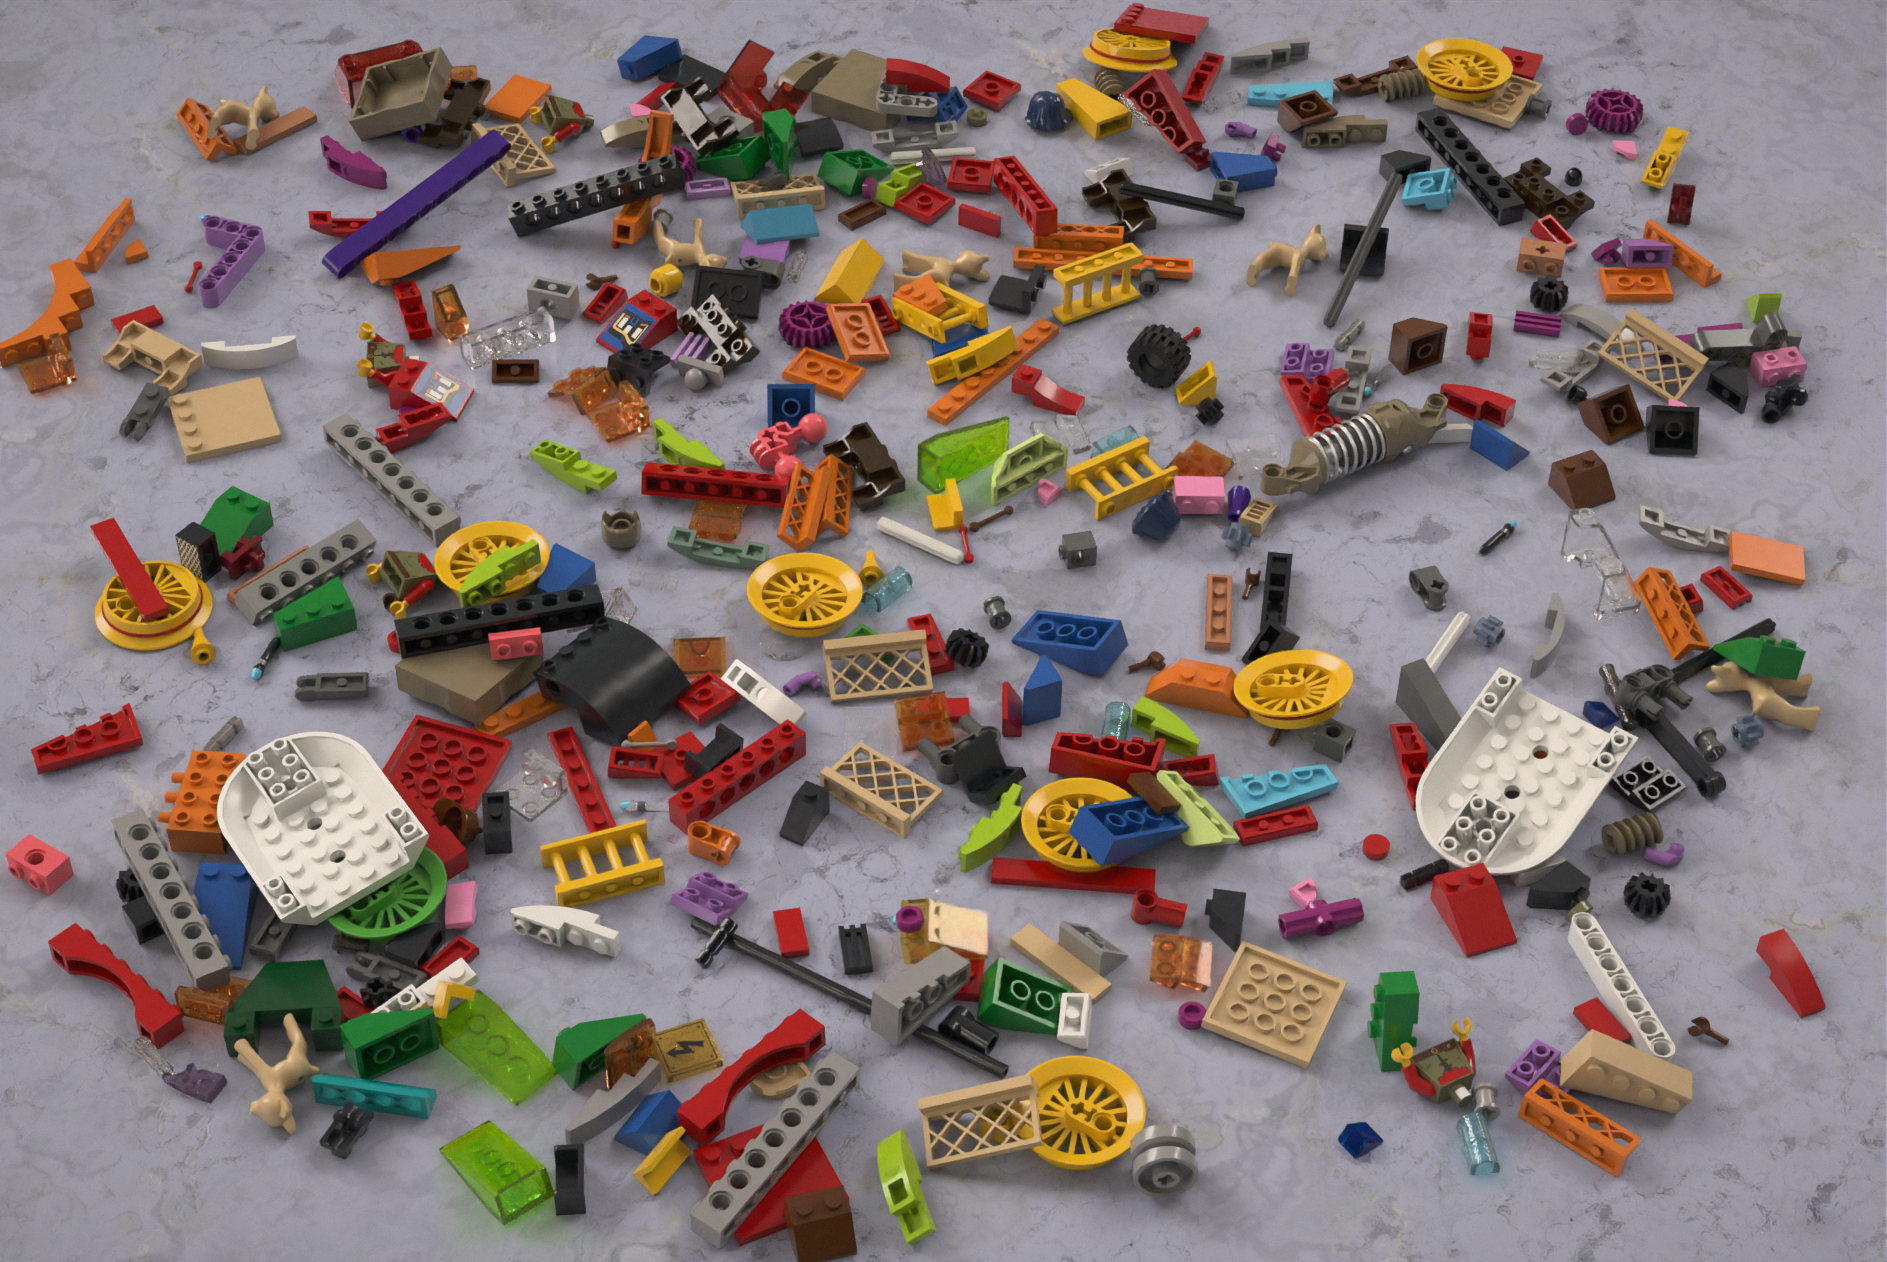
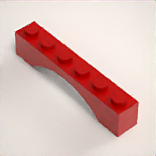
M74 923L48 941L52 959L71 975H85L106 981L120 989L132 1001L135 1007V1020L139 1035L157 1051L185 1031L182 1021L184 1015L181 1009L175 1004H169L164 995L158 989L153 990L141 974L136 975L133 973L129 965L123 959L118 960L106 944L101 945L97 942L90 930H83L78 924Z
M798 1009L791 1016H787L776 1029L765 1034L758 1044L746 1050L741 1058L731 1066H727L711 1083L705 1084L693 1098L682 1103L677 1110L679 1127L682 1126L686 1130L684 1133L702 1147L708 1145L725 1130L728 1112L738 1094L754 1079L774 1068L807 1061L826 1045L825 1026L802 1009Z

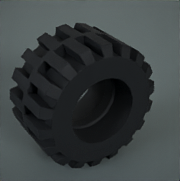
M1152 324L1141 331L1127 351V361L1130 362V369L1134 370L1133 374L1141 378L1140 381L1143 383L1147 382L1152 387L1156 385L1158 388H1163L1164 386L1167 388L1179 379L1190 364L1191 355L1189 353L1191 350L1187 346V341L1181 338L1179 332L1176 333L1173 331V328H1166L1162 324L1159 326Z

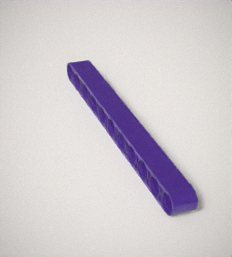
M495 129L491 130L325 254L321 263L338 279L343 278L358 267L360 261L379 251L509 152L511 143Z

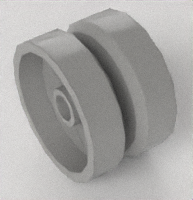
M1157 1124L1146 1127L1135 1134L1130 1141V1155L1133 1163V1182L1138 1190L1151 1196L1170 1197L1182 1194L1194 1186L1198 1181L1199 1171L1195 1158V1141L1191 1132L1173 1124Z

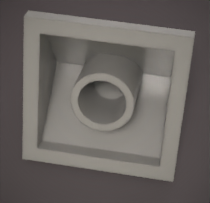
M1062 921L1059 926L1058 944L1103 978L1128 957L1126 953L1088 925Z

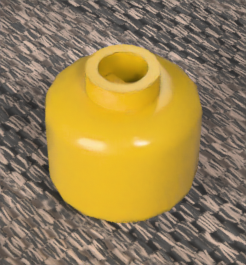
M665 264L651 272L649 279L650 288L654 293L662 297L669 296L682 288L683 274L676 266Z

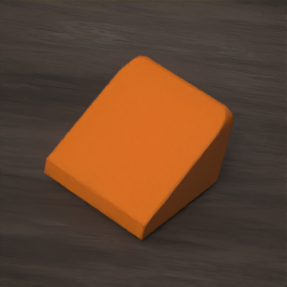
M643 721L628 734V740L631 743L658 742L647 721ZM641 747L631 749L650 751L656 747Z

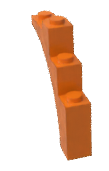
M657 110L650 111L642 162L671 153L673 113ZM662 193L625 204L621 212L614 218L612 241L633 245L649 233L652 210L661 204Z
M71 258L49 265L55 289L53 298L41 317L26 330L8 340L0 342V366L2 368L47 353L51 358L72 350L68 333L83 328L80 310L95 304L90 285Z

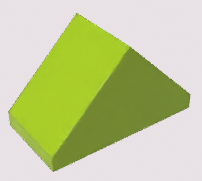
M1761 293L1747 298L1746 303L1752 322L1758 323L1768 313H1778L1782 293Z

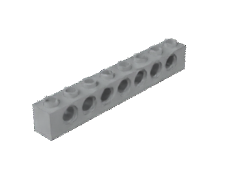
M346 413L323 425L325 443L436 548L450 535L460 530L461 518L455 510L452 511L441 497H437L427 484H423L413 471H409L399 458H395L385 445H381L372 433H368L362 428L358 420H354Z
M142 808L111 820L114 838L198 996L231 983L229 971L233 970L231 961L227 954L222 956L220 952L222 948L217 935H211L209 932L211 930L209 921L205 914L200 915L198 911L200 906L194 894L189 895V886L185 876H179L177 873L179 870L177 862L173 855L168 856V847L164 837L157 836L156 832H158L153 817L148 818Z
M833 1051L825 1059H819L808 1079L804 1078L800 1081L796 1093L790 1099L786 1098L783 1101L777 1115L765 1122L759 1136L747 1143L741 1157L738 1160L734 1159L729 1164L723 1178L720 1181L716 1180L711 1185L705 1199L702 1202L698 1201L693 1206L690 1212L691 1231L721 1249L856 1089L860 1080V1067ZM717 1208H726L725 1210H717Z

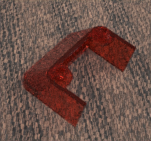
M749 39L717 86V94L730 111L754 121V133L763 131L762 113L786 108L791 115L795 116L810 94L783 81L774 96L768 101L761 93L767 85V74L763 69L775 52Z
M405 40L401 43L354 54H345L340 57L334 71L335 80L351 109L355 104L352 83L363 80L367 67L403 59L423 52L419 43L413 40Z

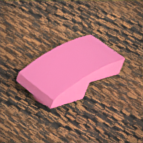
M476 881L448 885L445 903L446 930L454 928L456 930H464L474 925L477 914L475 908V899L478 892Z

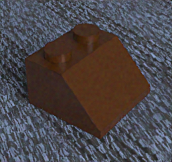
M1316 90L1279 100L1277 122L1289 133L1302 129L1312 123L1337 116L1338 112Z
M1414 317L1394 323L1388 360L1402 375L1442 363L1448 326L1443 323Z
M1629 384L1612 388L1577 403L1584 425L1605 444L1645 428Z
M1593 450L1552 463L1548 485L1575 514L1615 500L1616 495L1606 463Z
M843 1185L785 1198L783 1216L797 1262H827L857 1254L852 1212Z

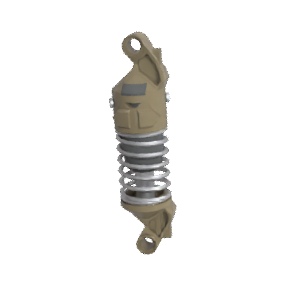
M1440 393L1430 394L1421 410L1409 407L1400 399L1373 403L1368 407V410L1353 416L1350 420H1344L1341 424H1334L1332 428H1325L1322 432L1314 433L1313 436H1306L1296 440L1292 444L1290 460L1286 468L1275 463L1263 466L1260 489L1269 496L1292 494L1297 491L1316 493L1325 484L1341 479L1345 475H1350L1355 470L1359 471L1364 466L1369 467L1374 462L1394 460L1399 453H1408L1414 446H1426L1436 431L1447 426L1445 418L1448 399ZM1327 432H1330V438L1325 435ZM1318 436H1321V443L1316 439ZM1330 465L1335 469L1334 474L1330 472Z

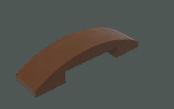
M1407 55L1389 61V68L1359 78H1356L1351 73L1333 79V83L1343 94L1351 96L1369 95L1379 92L1378 81L1382 75L1396 74L1406 70L1411 71L1412 69H1418V66Z

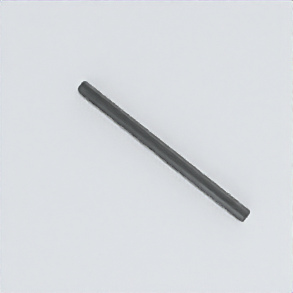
M1396 172L1391 174L1324 316L1323 323L1325 326H1335L1402 183L1403 176Z

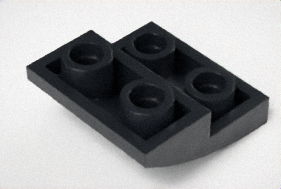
M830 117L796 123L797 127L794 128V134L797 137L802 158L843 150L842 138Z
M1648 754L1616 773L1609 781V784L1622 797L1645 812L1654 810L1687 787L1670 768L1663 771Z

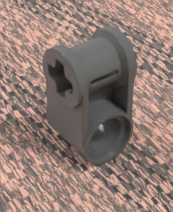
M746 256L741 262L743 270L764 272L765 288L777 289L781 285L785 272V266L782 262L756 256Z
M1433 565L1410 571V586L1422 600L1425 607L1432 611L1443 610L1446 607L1445 593L1449 589V584L1440 574L1438 568Z

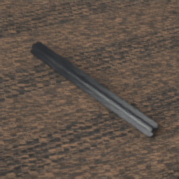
M1121 181L1118 189L1119 193L1232 219L1242 220L1245 215L1243 207Z
M1766 618L1721 643L1746 637L1760 638L1761 635H1768L1774 632L1776 623L1771 618ZM1712 647L1671 669L1674 673L1673 679L1676 683H1679L1725 657L1714 651Z

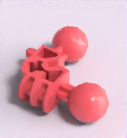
M816 413L805 415L801 418L798 427L791 428L787 422H777L775 426L764 428L758 433V439L751 443L749 452L761 469L771 470L775 468V475L791 476L792 478L794 466L799 462L803 465L799 458L790 455V453L797 451L796 441L804 439L809 443L820 442L827 434V422L825 418Z

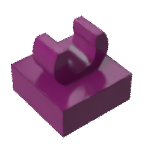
M1271 132L1260 155L1271 157L1272 160L1279 162L1281 154L1276 151L1284 154L1286 146L1277 143L1279 136Z
M1615 238L1598 246L1591 255L1595 261L1602 258L1603 264L1607 267L1612 263L1610 257L1613 258L1615 263L1621 259V254L1617 249L1622 246L1619 238Z

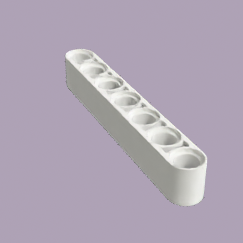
M1576 913L1572 917L1568 942L1614 1017L1632 1036L1630 1043L1637 1049L1672 1063L1676 1049L1673 1041L1599 923L1589 913Z

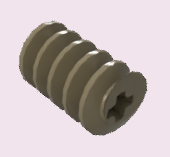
M1104 66L1099 68L1094 76L1097 90L1123 104L1125 89L1119 70Z
M1412 69L1411 71L1406 70L1396 74L1382 75L1378 81V91L1383 101H1386L1387 97L1389 100H1394L1395 96L1401 99L1403 95L1404 97H1409L1410 93L1413 96H1416L1418 92L1421 95L1425 94L1426 84L1419 69Z
M1644 812L1641 815H1634L1631 818H1625L1613 824H1606L1602 827L1601 831L1605 849L1611 854L1616 852L1619 856H1623L1626 851L1632 853L1635 851V848L1641 850L1645 845L1650 847L1654 842L1660 844L1664 837L1661 823L1653 812Z

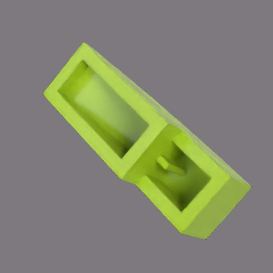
M915 162L893 170L889 180L878 184L875 200L894 207L896 200L920 182L925 183L933 170Z
M1142 696L1133 707L1131 727L1150 734L1149 742H1156V738L1166 739L1165 749L1184 758L1199 756L1200 740L1194 732L1170 710Z

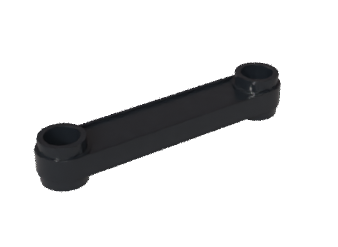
M1636 709L1635 719L1641 728H1646L1695 782L1698 792L1703 797H1712L1726 789V780L1722 773L1712 769L1667 719L1664 712H1662V716L1657 721H1653L1644 712Z

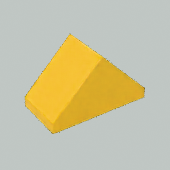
M1207 362L1175 388L1181 405L1199 404L1206 397H1210L1211 400L1215 398L1217 376L1213 362Z

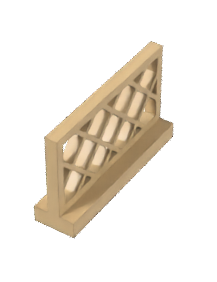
M481 123L472 124L471 144L494 129L504 138L513 140L512 142L508 141L511 143L509 152L490 166L506 187L515 186L516 179L555 173L554 165L519 123L484 128ZM529 153V154H532V155H536V157H533V156H530V155H526V154Z
M816 173L794 175L788 181H785L783 177L730 183L739 219L745 218L747 213L752 210L812 204L813 210L826 209L824 186L820 185Z
M1632 308L1598 352V356L1667 401L1669 399L1679 401L1699 374L1701 375L1706 369L1709 360L1708 357ZM1626 327L1634 332L1635 339L1622 340L1621 332ZM1636 343L1638 353L1625 355L1623 345ZM1640 343H1651L1654 351L1642 353ZM1620 346L1621 356H1611L1606 351L1609 347ZM1668 354L1673 358L1674 364L1661 365L1659 355ZM1655 356L1657 366L1644 368L1643 358ZM1639 358L1641 368L1631 369L1627 366L1626 360ZM1688 367L1694 373L1691 377L1680 378L1678 368ZM1675 369L1677 379L1664 380L1662 370ZM1658 371L1660 381H1649L1646 378V372ZM1678 384L1679 392L1674 397L1666 392L1665 385Z
M925 629L823 640V658L825 660L831 703L933 692ZM921 651L922 660L917 665L906 658L910 652ZM892 654L898 658V661L892 668L881 661L884 655ZM860 657H867L873 661L866 671L855 663ZM841 659L848 665L839 673L832 668L831 660ZM902 662L913 669L906 678L895 671ZM876 665H879L888 672L881 681L870 674ZM851 667L862 674L855 684L844 676ZM918 672L926 678L927 685L916 686L910 682V679ZM891 675L902 682L898 688L894 689L889 688L884 683ZM865 678H868L877 685L872 691L866 692L859 687ZM840 680L851 687L847 694H835V686Z
M860 741L832 768L826 766L820 771V786L829 789L831 797L902 839H905L910 834L911 826L943 796V789ZM862 752L870 760L855 761L854 758ZM886 766L891 772L876 774L875 767ZM871 767L872 774L857 775L856 769ZM841 770H853V776H843L839 773ZM906 778L911 781V785H896V779ZM892 780L893 786L878 787L877 781ZM873 781L874 788L865 789L858 785V783ZM917 791H928L932 795L930 797L918 798ZM913 792L914 799L899 800L898 793ZM894 794L895 800L885 801L879 795ZM915 806L916 810L909 815L902 811L900 807Z
M1031 1074L918 1099L919 1110L922 1113L928 1169H938L1042 1146L1043 1141L1037 1100L1039 1091ZM1030 1099V1108L1023 1116L1013 1110L1020 1101ZM999 1106L1004 1111L995 1122L985 1116L991 1108ZM972 1113L976 1117L967 1129L957 1123L963 1114ZM1010 1114L1020 1120L1011 1132L1001 1127ZM944 1119L948 1123L938 1135L931 1130V1121ZM983 1120L991 1128L983 1138H980L972 1132ZM1025 1124L1033 1128L1034 1138L1021 1140L1017 1135ZM953 1127H956L963 1134L953 1145L944 1138ZM997 1130L1007 1136L1001 1145L992 1146L988 1143ZM969 1136L979 1142L971 1152L965 1153L960 1149ZM941 1143L950 1148V1151L944 1158L934 1160V1151Z

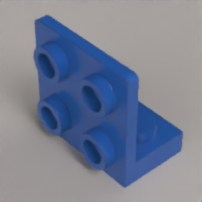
M957 86L950 87V93L925 92L921 95L937 100L938 108L935 117L938 123L957 121L968 108ZM907 115V116H906V118H907L908 120H912V119H916V118L922 117V116H911V115Z

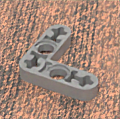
M886 70L883 71L876 96V109L879 112L932 117L937 114L938 103L936 99L899 94L901 85L886 84Z

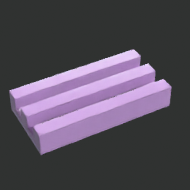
M726 177L685 182L684 186L687 200L731 195Z
M689 332L671 357L670 365L678 367L677 359L680 355L700 360L711 345L710 337L706 336L703 339V336L700 334L694 337V333ZM698 344H699V345H700L699 348H698V349L696 350V352L693 354V351L696 349V347H697Z

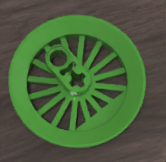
M424 846L413 869L339 911L327 920L334 928L358 941L377 945L387 944L398 934L411 930L416 926L428 924L435 916L447 888V873L444 864L436 853ZM393 913H395L403 921V923L396 925ZM388 916L390 927L384 928Z

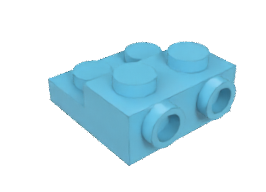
M1450 168L1408 174L1402 196L1403 205L1418 206L1425 203L1427 210H1441L1448 207L1449 202L1454 201L1453 189H1457L1456 176H1452Z

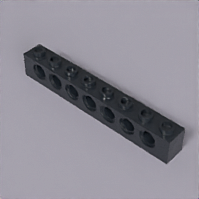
M1440 107L1417 113L1415 131L1447 168L1451 169L1454 176H1456L1498 226L1522 221L1525 210L1524 200L1517 195L1513 188L1492 167L1491 163L1484 158L1481 152L1460 131L1459 127L1452 122L1449 116Z
M675 153L663 155L649 161L640 162L636 165L620 168L613 172L508 203V219L517 236H524L684 187V171Z
M598 584L397 619L394 620L401 659L486 644L489 643V633L540 627L542 634L595 624L597 619L605 616V609Z

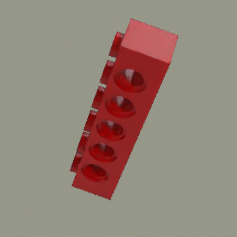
M1015 156L994 158L995 185L1032 232L1039 237H1047L1050 234L1057 233L1058 208Z
M647 462L642 470L641 494L784 508L791 476Z
M787 719L668 799L670 822L688 836V827L691 823L695 821H710L806 755V733Z

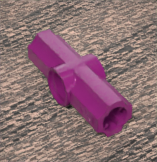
M1359 898L1330 904L1322 899L1315 900L1309 903L1303 910L1278 916L1279 929L1283 938H1291L1313 932L1320 937L1327 936L1333 933L1339 926L1364 920L1363 905Z

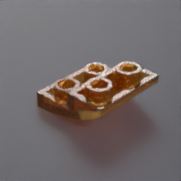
M1194 440L1184 453L1179 451L1165 469L1176 466L1178 468L1177 476L1224 477L1234 466V461L1205 444Z
M699 500L693 511L688 529L697 530V538L701 539L718 537L722 541L737 539L741 532L742 520L747 513V505Z
M945 691L893 699L903 752L918 750L919 741L925 737H929L938 747L954 744V734Z
M1155 934L1152 940L1149 981L1174 990L1180 983L1206 992L1210 987L1212 943L1187 936Z
M651 1017L624 1031L604 1050L609 1090L612 1089L624 1073L635 1077L636 1070L642 1068L649 1058L658 1061L656 1028Z

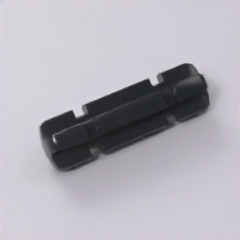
M1439 859L1413 870V874L1408 872L1401 875L1400 885L1404 890L1416 887L1415 884L1419 886L1433 880L1434 876L1448 873L1450 866L1445 859Z
M730 918L724 919L720 925V930L718 929L705 944L704 951H700L696 956L695 960L699 965L704 968L709 967L714 960L713 956L718 955L730 939L728 936L733 935L738 928L737 923Z

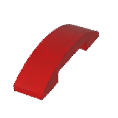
M308 211L309 227L311 229L339 238L349 237L373 219L332 218L331 211ZM376 211V216L382 211Z

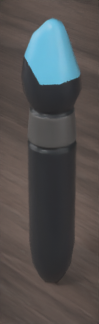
M1512 521L1505 524L1501 530L1480 547L1479 553L1486 554L1509 534L1514 532L1518 523Z
M275 637L270 641L257 665L253 667L252 680H258L263 676L264 669L280 646L279 637Z

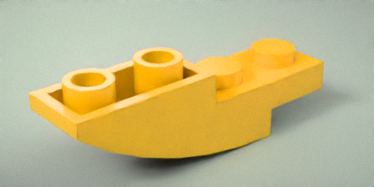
M1668 126L1658 149L1655 150L1641 183L1660 189L1667 184L1681 158V152L1689 136L1688 131Z
M1008 326L968 341V346L926 361L932 381L936 385L955 377L961 380L1000 361L1016 350L1018 345L1012 327Z

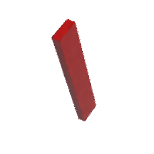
M114 517L91 525V533L145 623L170 614L167 604Z
M573 727L547 733L549 744L588 833L617 827Z
M993 857L991 884L1135 894L1136 891L1143 888H1148L1155 892L1156 869L1111 866L1094 872H1075L1060 868L1049 861Z

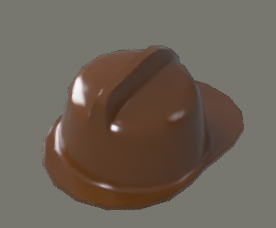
M442 798L435 803L432 810L436 813L440 827L446 825L461 844L470 843L477 834L483 833V828L479 826L477 813L473 809L464 807L448 798Z

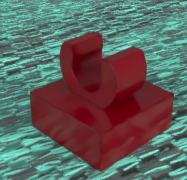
M1198 143L1193 146L1192 152L1185 155V161L1199 172L1211 167L1212 155L1209 153L1208 148L1204 149L1202 148V143Z

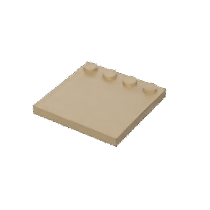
M1512 74L1510 79L1501 85L1499 91L1490 98L1479 101H1458L1436 94L1433 104L1440 106L1442 109L1459 112L1464 116H1471L1483 122L1496 124L1501 128L1511 129L1524 114L1529 96L1534 94L1537 98L1542 92L1543 84Z
M261 377L177 394L167 398L187 463L282 442L281 433Z
M1242 941L1202 1020L1201 1027L1308 1069L1345 990L1347 981Z

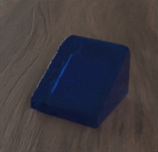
M1586 701L1584 703L1582 714L1595 727L1602 729L1619 721V717L1603 702Z
M1366 1122L1347 1124L1338 1137L1339 1143L1354 1158L1362 1157L1384 1142Z

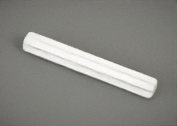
M975 147L892 152L891 163L893 165L912 164L914 162L953 161V157L975 159L976 151Z
M881 517L878 520V530L958 565L964 558L963 551L887 517Z
M1461 611L1456 615L1425 661L1433 673L1437 671L1470 623L1469 614Z

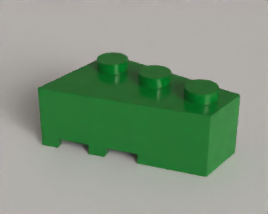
M339 576L273 613L276 635L280 639L284 652L358 630L354 606Z
M1414 971L1380 973L1378 985H1374L1375 1003H1371L1370 1006L1372 1021H1368L1367 1031L1369 1038L1374 1040L1381 1072L1402 1071V1063L1392 1059V1051L1399 1048L1404 1056L1400 1048L1401 1044L1409 1043L1412 1047L1417 1046V1038L1411 1037L1413 1024H1418L1420 996Z

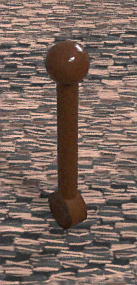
M1006 506L1003 511L978 523H970V531L977 532L979 527L1006 514L1011 515L1014 511L1013 507Z

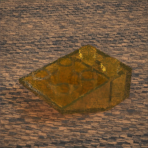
M930 898L901 900V908L917 906L923 911L925 920L924 926L915 933H904L901 931L900 943L905 964H916L943 946L951 949L966 960L988 958V913Z

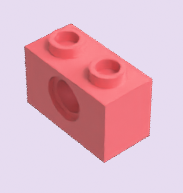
M28 834L6 853L9 864L8 870L15 878H22L34 889L42 890L49 895L53 894L74 875L69 856L31 834Z

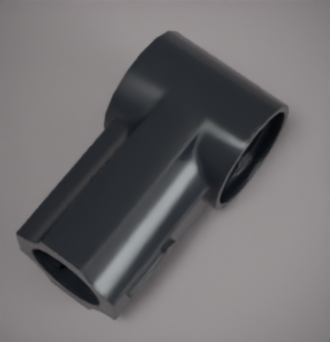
M961 1005L955 1006L938 1025L940 1033L988 1055L993 1051L999 1039V1033L976 1021L973 1014Z

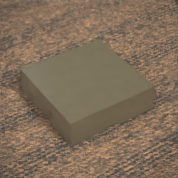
M441 47L366 68L360 86V94L349 119V123L361 141L436 121L453 67Z
M851 49L811 91L812 112L838 121L848 122L869 131L893 129L900 122L903 115L881 113L876 109V96L882 73L886 70L887 59ZM901 85L899 94L921 96L925 93L907 92V85Z
M486 643L404 658L395 665L398 690L425 702L441 706L458 717L480 725L498 710L511 695L523 689L536 677L533 672L541 667L544 661L543 655L492 661L490 645Z

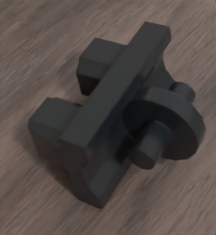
M1793 374L1789 380L1780 379L1775 386L1776 392L1768 391L1765 394L1766 404H1777L1780 408L1781 416L1793 405L1803 406L1808 401L1806 389L1799 387L1800 375Z
M347 1102L343 1109L337 1110L333 1115L334 1121L320 1139V1145L330 1149L332 1155L347 1159L352 1152L354 1144L367 1131V1126L374 1118V1112L360 1109L353 1103Z

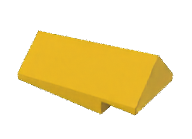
M862 237L841 251L814 300L816 302L824 301L827 304L861 303V300L867 299L884 264V259Z

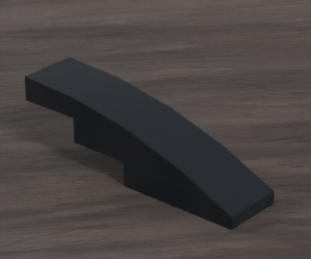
M1268 552L1260 631L1269 618L1286 626L1293 554Z

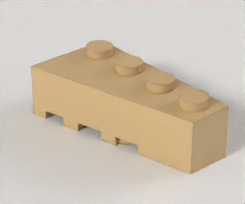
M1593 1029L1561 1059V1087L1677 1114L1692 1100L1691 1071Z

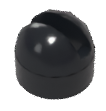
M1575 167L1569 169L1565 174V183L1569 186L1581 185L1583 179L1582 171Z
M1574 385L1568 393L1567 401L1577 405V403L1587 399L1588 393L1583 387Z
M1775 403L1765 404L1761 410L1762 419L1766 423L1779 421L1781 411L1778 405Z

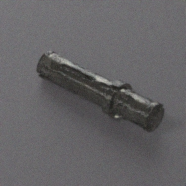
M1605 664L1599 668V674L1605 684L1604 691L1611 698L1623 730L1633 731L1639 726L1633 710L1626 708L1623 710V707L1619 706L1613 699L1622 680L1618 678L1614 665Z

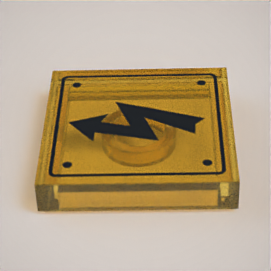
M704 1018L649 1035L651 1045L668 1083L723 1066V1060Z

